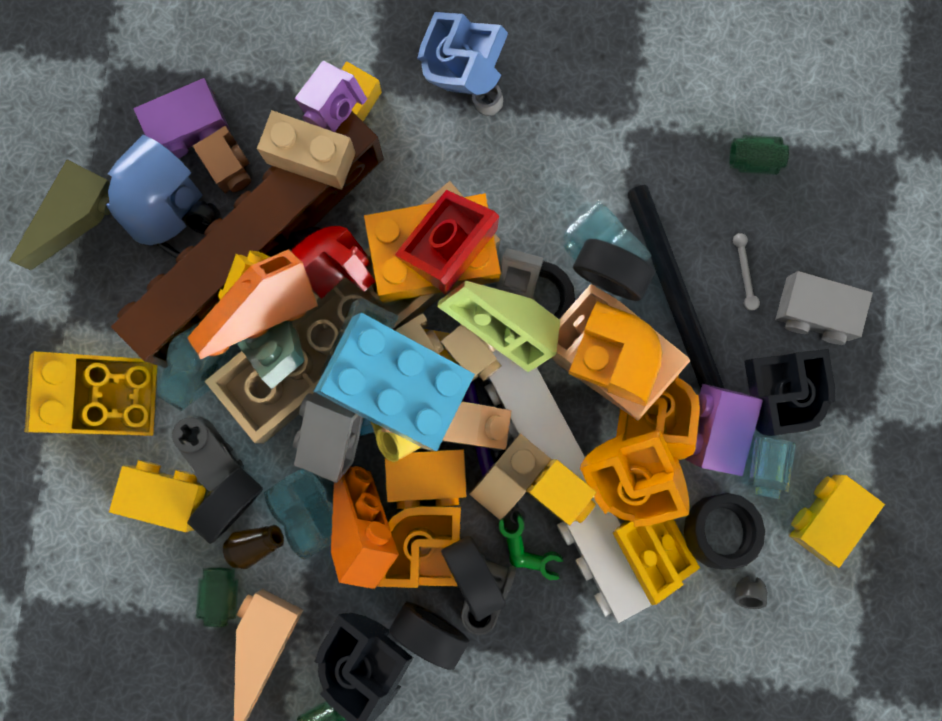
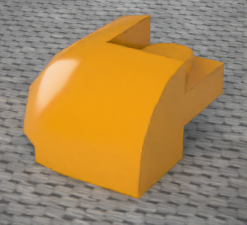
M597 301L585 326L582 340L569 370V375L604 387L608 393L646 406L661 366L663 351L659 337L653 328L638 316Z
M678 375L638 421L620 409L616 437L624 434L626 439L661 430L672 457H677L678 460L685 459L693 455L696 449L700 416L699 396Z
M661 430L626 439L624 434L612 438L592 450L580 465L587 484L597 492L594 495L596 503L605 514L610 512L619 519L633 521L634 527L650 526L689 515V496L684 474L678 458L672 457Z
M417 506L406 508L394 515L388 524L399 556L377 587L418 588L419 585L458 586L441 550L460 540L461 507Z

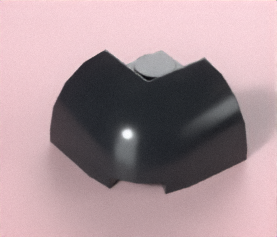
M829 349L796 352L744 361L750 396L763 400L755 428L760 434L776 436L809 431L821 426L820 422L826 417L830 403L835 402V383Z
M355 613L339 614L319 647L314 662L318 663V677L323 688V692L320 695L330 707L347 721H375L400 690L401 686L398 684L414 657L387 637L389 629L377 621Z

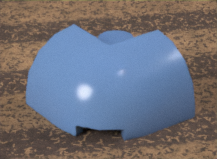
M434 12L417 57L421 61L425 79L446 91L475 95L488 93L496 86L501 77V74L494 67L508 32L502 25L471 23L464 14Z
M142 135L116 161L108 173L112 178L108 190L109 203L106 205L118 223L140 244L154 245L175 237L187 227L181 219L203 195L188 177L191 172L182 161L159 142L146 135Z

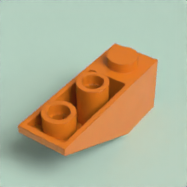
M288 249L251 265L187 337L199 358L220 355L226 352L233 344L247 338L260 337L269 328L284 321L297 320L303 317L307 311L317 307L318 305L303 263Z
M350 466L337 483L334 482L331 555L339 583L375 589L399 554L371 472L359 466Z

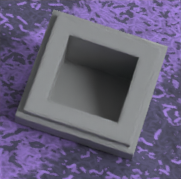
M507 248L502 257L500 280L496 282L495 289L533 299L543 258Z

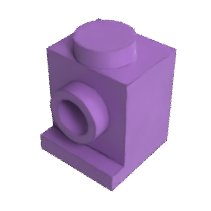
M325 61L321 62L295 97V101L305 113L302 117L305 122L333 132L349 117L356 103L363 105L367 100L354 75Z

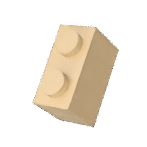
M272 110L257 150L267 164L341 190L356 153L350 137Z

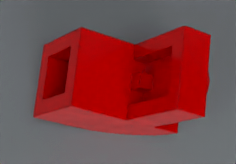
M330 226L320 229L306 237L291 250L303 263L313 293L321 299L344 278L348 279L363 292L376 282L366 269L370 265L367 259L368 255L345 227Z

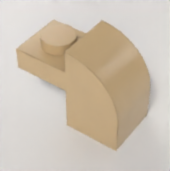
M520 433L469 495L501 520L526 493L527 488L545 468L551 458Z

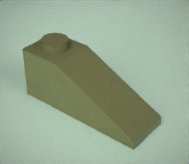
M67 159L9 261L28 270H33L100 223L104 215L111 214L106 205L109 203L108 190L110 182Z

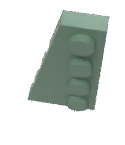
M284 321L269 328L260 337L247 338L237 343L258 375L271 389L305 361L299 334L292 324L294 321Z

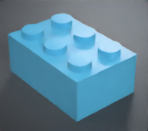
M361 312L351 318L313 392L423 449L437 451L475 374Z

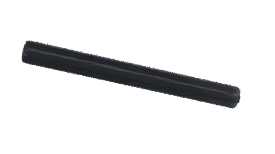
M646 185L634 187L629 190L627 196L700 389L702 384L725 389L649 188Z

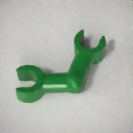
M518 513L519 526L515 530H508L504 526L503 518L499 520V530L507 539L509 562L511 565L517 568L523 567L541 571L542 575L549 580L560 578L558 573L549 572L545 568L548 561L563 562V557L559 553L548 552L541 556L524 551L521 535L524 530V520L520 513Z

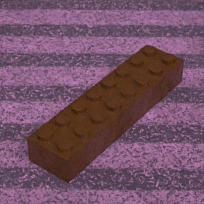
M353 111L335 131L350 137L356 152L342 190L275 166L270 167L262 177L263 182L252 192L247 191L235 201L233 205L235 209L224 219L219 218L212 222L205 231V237L195 247L189 246L177 256V264L166 274L162 273L152 279L147 285V292L137 302H130L117 314L118 320L111 328L143 361L168 368L191 346L187 337L220 301L217 295L219 290L224 288L236 254L248 257L249 251L253 250L272 257L285 251L289 235L292 232L314 227L384 160L378 136Z

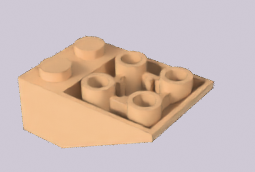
M592 284L588 286L559 319L561 321L557 353L552 359L567 372L570 370L582 340L585 326L597 301L636 315L619 300ZM655 331L659 337L663 354L660 370L646 406L608 393L604 387L580 378L577 379L638 421L688 365L690 359Z

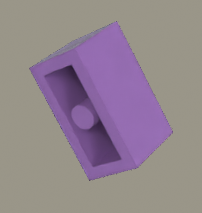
M205 78L133 108L144 134L159 142L177 158L188 153L187 148L192 147L222 127L226 126L230 130L214 92Z
M702 384L700 394L698 395L700 416L696 449L693 455L685 458V460L700 468L743 476L763 400L741 392Z

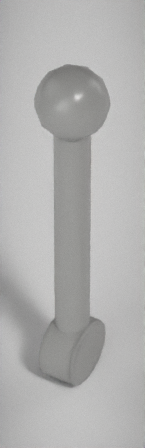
M738 233L733 237V244L738 247L746 292L744 306L747 310L753 311L759 307L760 301L753 293L745 248L748 238L745 234Z

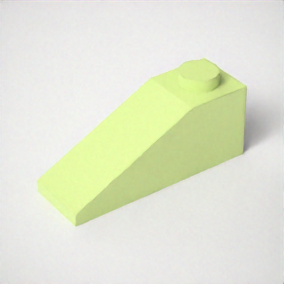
M464 281L438 301V308L527 372L535 369L557 353L561 320L532 298Z

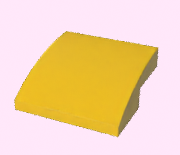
M674 519L634 527L633 521H625L612 532L651 605H657L684 585L682 581L700 569Z

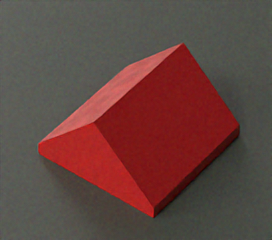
M445 190L395 253V256L447 295L496 233L500 216L494 210Z

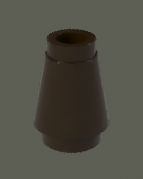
M277 525L233 532L223 544L224 558L232 568L248 569L276 549L282 547L284 535Z

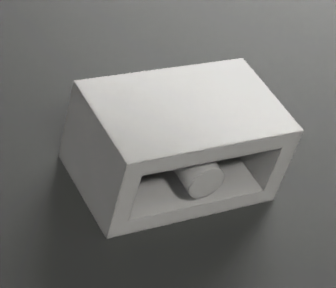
M797 271L786 278L775 320L786 323L785 329L791 332L808 334L809 330L823 334L822 340L826 342L845 345L846 341L862 337L873 293Z
M315 392L313 394L308 393L299 411L303 421L293 442V447L297 449L294 465L337 483L354 462L364 418Z

